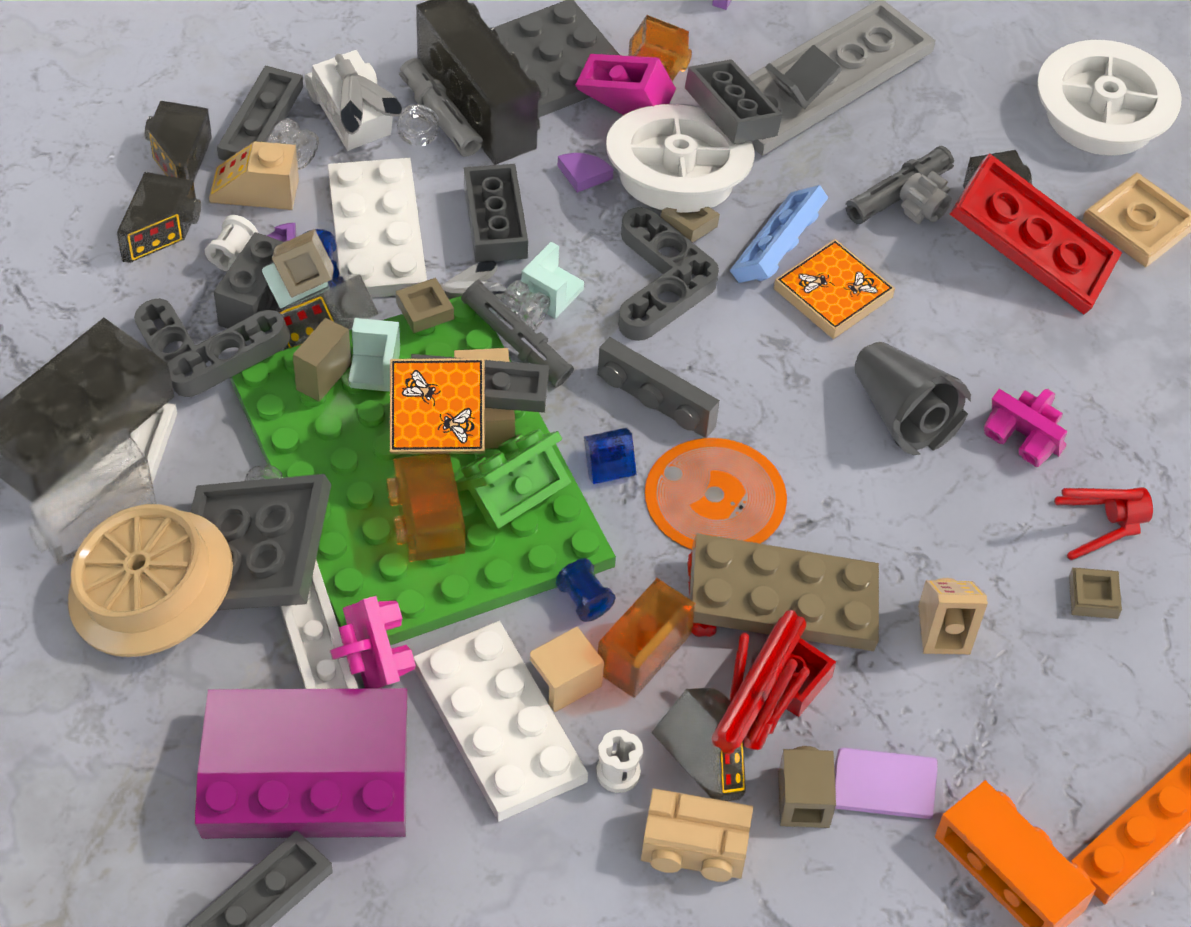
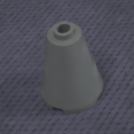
M875 342L864 347L859 352L854 367L855 374L895 443L904 452L912 455H921L917 450L923 449L926 446H929L934 451L955 436L968 415L963 409L966 398L971 402V394L967 386L960 379L885 342Z

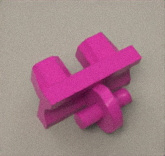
M998 389L992 397V412L984 425L985 435L992 440L1004 445L1014 430L1019 431L1027 437L1019 448V455L1035 467H1039L1052 453L1059 457L1067 445L1064 442L1067 430L1057 425L1063 413L1051 406L1055 399V393L1051 390H1043L1038 397L1025 390L1019 397V400L1003 390Z
M373 596L343 607L347 625L338 628L343 646L330 650L332 660L347 657L351 675L361 673L365 688H382L400 681V676L415 669L416 664L412 650L407 645L391 649L387 636V630L395 629L402 625L403 618L397 601L378 602L377 597Z

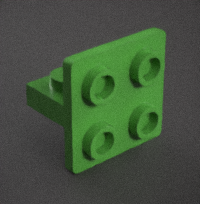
M540 429L534 430L525 436L522 433L498 446L500 453L488 459L485 456L480 457L461 469L464 476L452 483L456 492L469 490L490 529H499L571 483L568 474L552 448L554 444L562 440L559 431L542 434Z

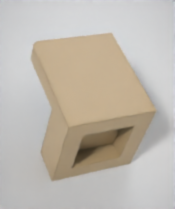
M578 626L530 652V661L549 686L548 704L554 712L602 687L604 661Z

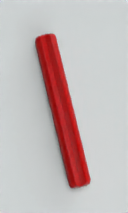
M788 610L778 619L712 735V744L715 747L721 748L724 754L734 753L735 749L742 744L806 628V620L798 616L796 611Z

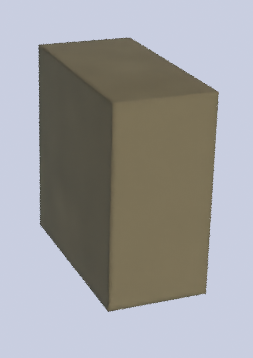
M325 317L294 352L293 363L296 390L319 402L351 366L349 329Z

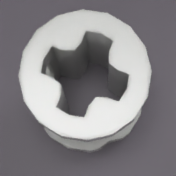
M229 215L222 223V232L218 238L212 240L205 248V255L219 269L228 271L254 232L258 233V231L244 217Z
M623 729L613 730L604 735L602 742L598 746L599 761L596 767V775L600 785L606 790L623 793L633 789L639 781L641 774L639 761L643 756V746L638 736L630 734ZM617 743L616 750L612 751L613 744ZM623 772H626V778L622 780Z

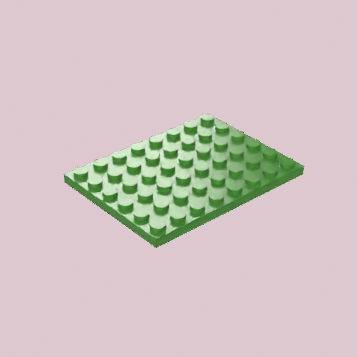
M462 296L449 299L454 307L453 320L417 333H413L403 314L383 320L399 322V359H411V354L454 357V350L505 347L497 332L477 315L473 309L462 302ZM351 329V330H349V338H350V352H351V364H352V359H353V342H352V329ZM301 345L279 351L229 378L272 477L284 478L325 474L331 483L316 560L338 627L347 625L343 607L373 596L377 597L378 602L397 601L403 618L402 625L386 631L389 643L393 645L615 567L616 556L556 444L552 448L568 474L571 483L499 529L491 530L470 491L456 492L452 483L464 476L461 471L464 466L480 457L485 456L488 459L500 453L499 448L485 449V454H391L390 392L351 388L349 386L350 366L320 402L296 390L293 354ZM514 410L515 436L521 433L525 436L537 429H540L542 434L550 433L539 412Z

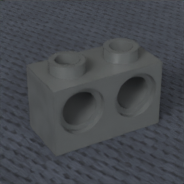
M254 232L214 290L218 326L228 329L264 310L276 311L279 305L262 273V269L264 266L273 263L274 249L277 245L284 243L283 241Z

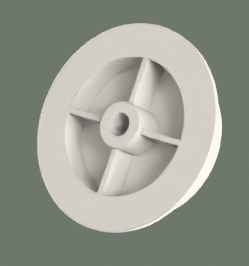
M1085 40L1061 47L1045 60L1037 81L1040 100L1047 110L1049 122L1056 133L1071 145L1099 155H1123L1142 148L1151 139L1163 134L1173 125L1181 108V91L1169 69L1149 53L1116 41Z
M662 104L631 111L612 125L606 139L607 155L613 166L620 172V180L628 193L648 206L660 210L666 207L674 208L680 213L698 212L700 208H712L726 200L732 192L733 186L744 180L751 171L755 156L751 141L733 144L702 108L688 105Z

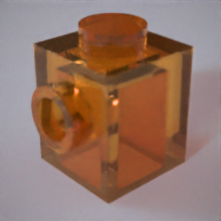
M646 15L629 40L628 56L659 58L673 81L679 71L683 72L687 69L692 57V50L689 49V31Z

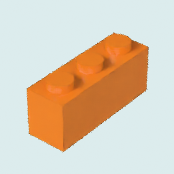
M986 780L943 813L935 838L1024 927H1067L1087 909L1097 889L1091 883L1087 873L1079 865L1070 863L1053 846L1050 837L1042 829L1036 826L1033 827L1017 811L1013 801L1005 793L996 791Z

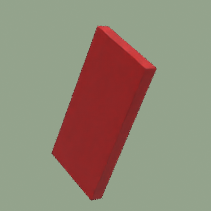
M990 153L982 160L949 214L1083 315L1092 309L1122 254L1120 250Z

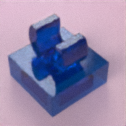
M627 427L584 436L588 477L593 484L637 475L633 436Z

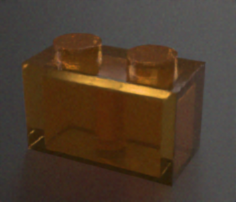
M424 454L393 459L394 478L386 479L390 507L399 506L400 516L393 517L397 545L406 544L409 562L465 554V524L450 454Z
M656 578L598 642V654L604 661L603 677L635 699L692 634L696 603Z

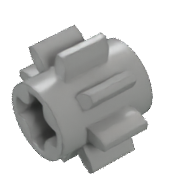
M933 170L927 177L920 173L912 175L900 191V198L904 200L901 204V207L905 209L904 214L917 224H920L924 217L931 222L939 220L948 210L952 201L951 196L947 194L950 191V188L946 186L948 181Z

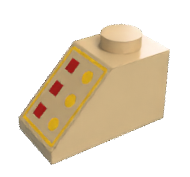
M254 141L216 167L209 195L210 203L293 210L299 182L296 145Z
M952 578L925 581L918 605L923 654H971L988 604L987 595L973 581H956Z

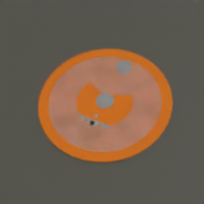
M723 438L695 439L671 448L655 462L645 484V501L655 524L670 539L689 549L693 547L696 533L761 544L779 527L787 506V493L784 481L772 462L750 446Z

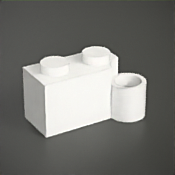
M357 50L342 55L344 59L351 61L358 75L377 84V77L370 63H364ZM335 57L312 65V72L304 76L307 92L313 103L321 105L347 151L391 135L393 116L383 115L364 102L362 125L355 134H348L341 123L340 108L343 80L335 68L338 64Z

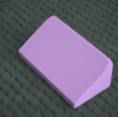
M840 748L838 749L834 764L835 809L932 820L938 760L932 757Z

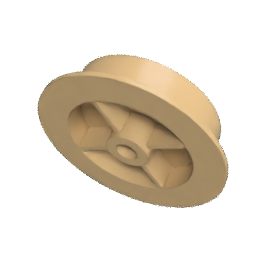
M138 505L110 516L87 535L73 559L71 584L68 594V610L73 626L90 646L114 656L139 657L150 655L183 642L210 620L227 594L233 570L232 554L228 542L221 531L204 517L191 512L179 511L166 505Z

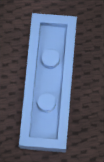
M820 185L794 191L787 196L730 269L738 283L755 279L764 281L776 273L780 260L799 243L798 237L807 226L811 225L818 218L819 209L828 199Z

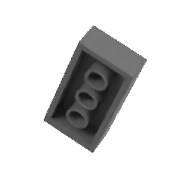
M732 59L688 67L685 89L733 144H742L748 141L778 136L782 119L781 112Z
M502 164L464 167V190L475 263L527 259L528 236L516 165Z

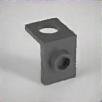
M812 45L785 74H782L770 63L765 66L776 85L803 109H806L842 71L836 62L815 45Z

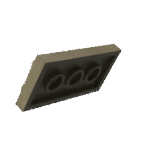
M696 533L692 547L688 622L770 635L778 619L786 611L793 610L796 611L798 616L806 620V628L800 637L803 640L868 651L875 650L879 642V563Z

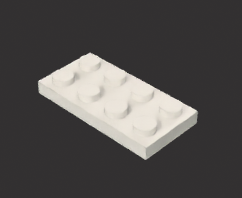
M398 158L328 164L342 300L396 296V291L427 281L411 159Z
M500 620L413 656L417 675L498 822L587 783L588 772Z

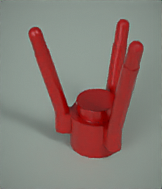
M1144 487L1132 489L1064 488L1061 491L1062 496H1057L1054 499L1056 505H1105L1108 520L1121 526L1068 552L1067 558L1069 560L1089 554L1125 536L1140 534V524L1150 522L1153 516L1152 498Z
M742 633L739 637L730 698L723 715L744 680L749 635L747 633ZM790 659L787 662L742 742L744 747L753 750L763 748L768 735L773 734L780 717L810 673L808 667L801 668L785 690L797 667L796 660Z

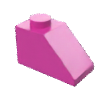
M590 54L575 84L579 91L623 116L639 108L670 104L676 90L659 58Z

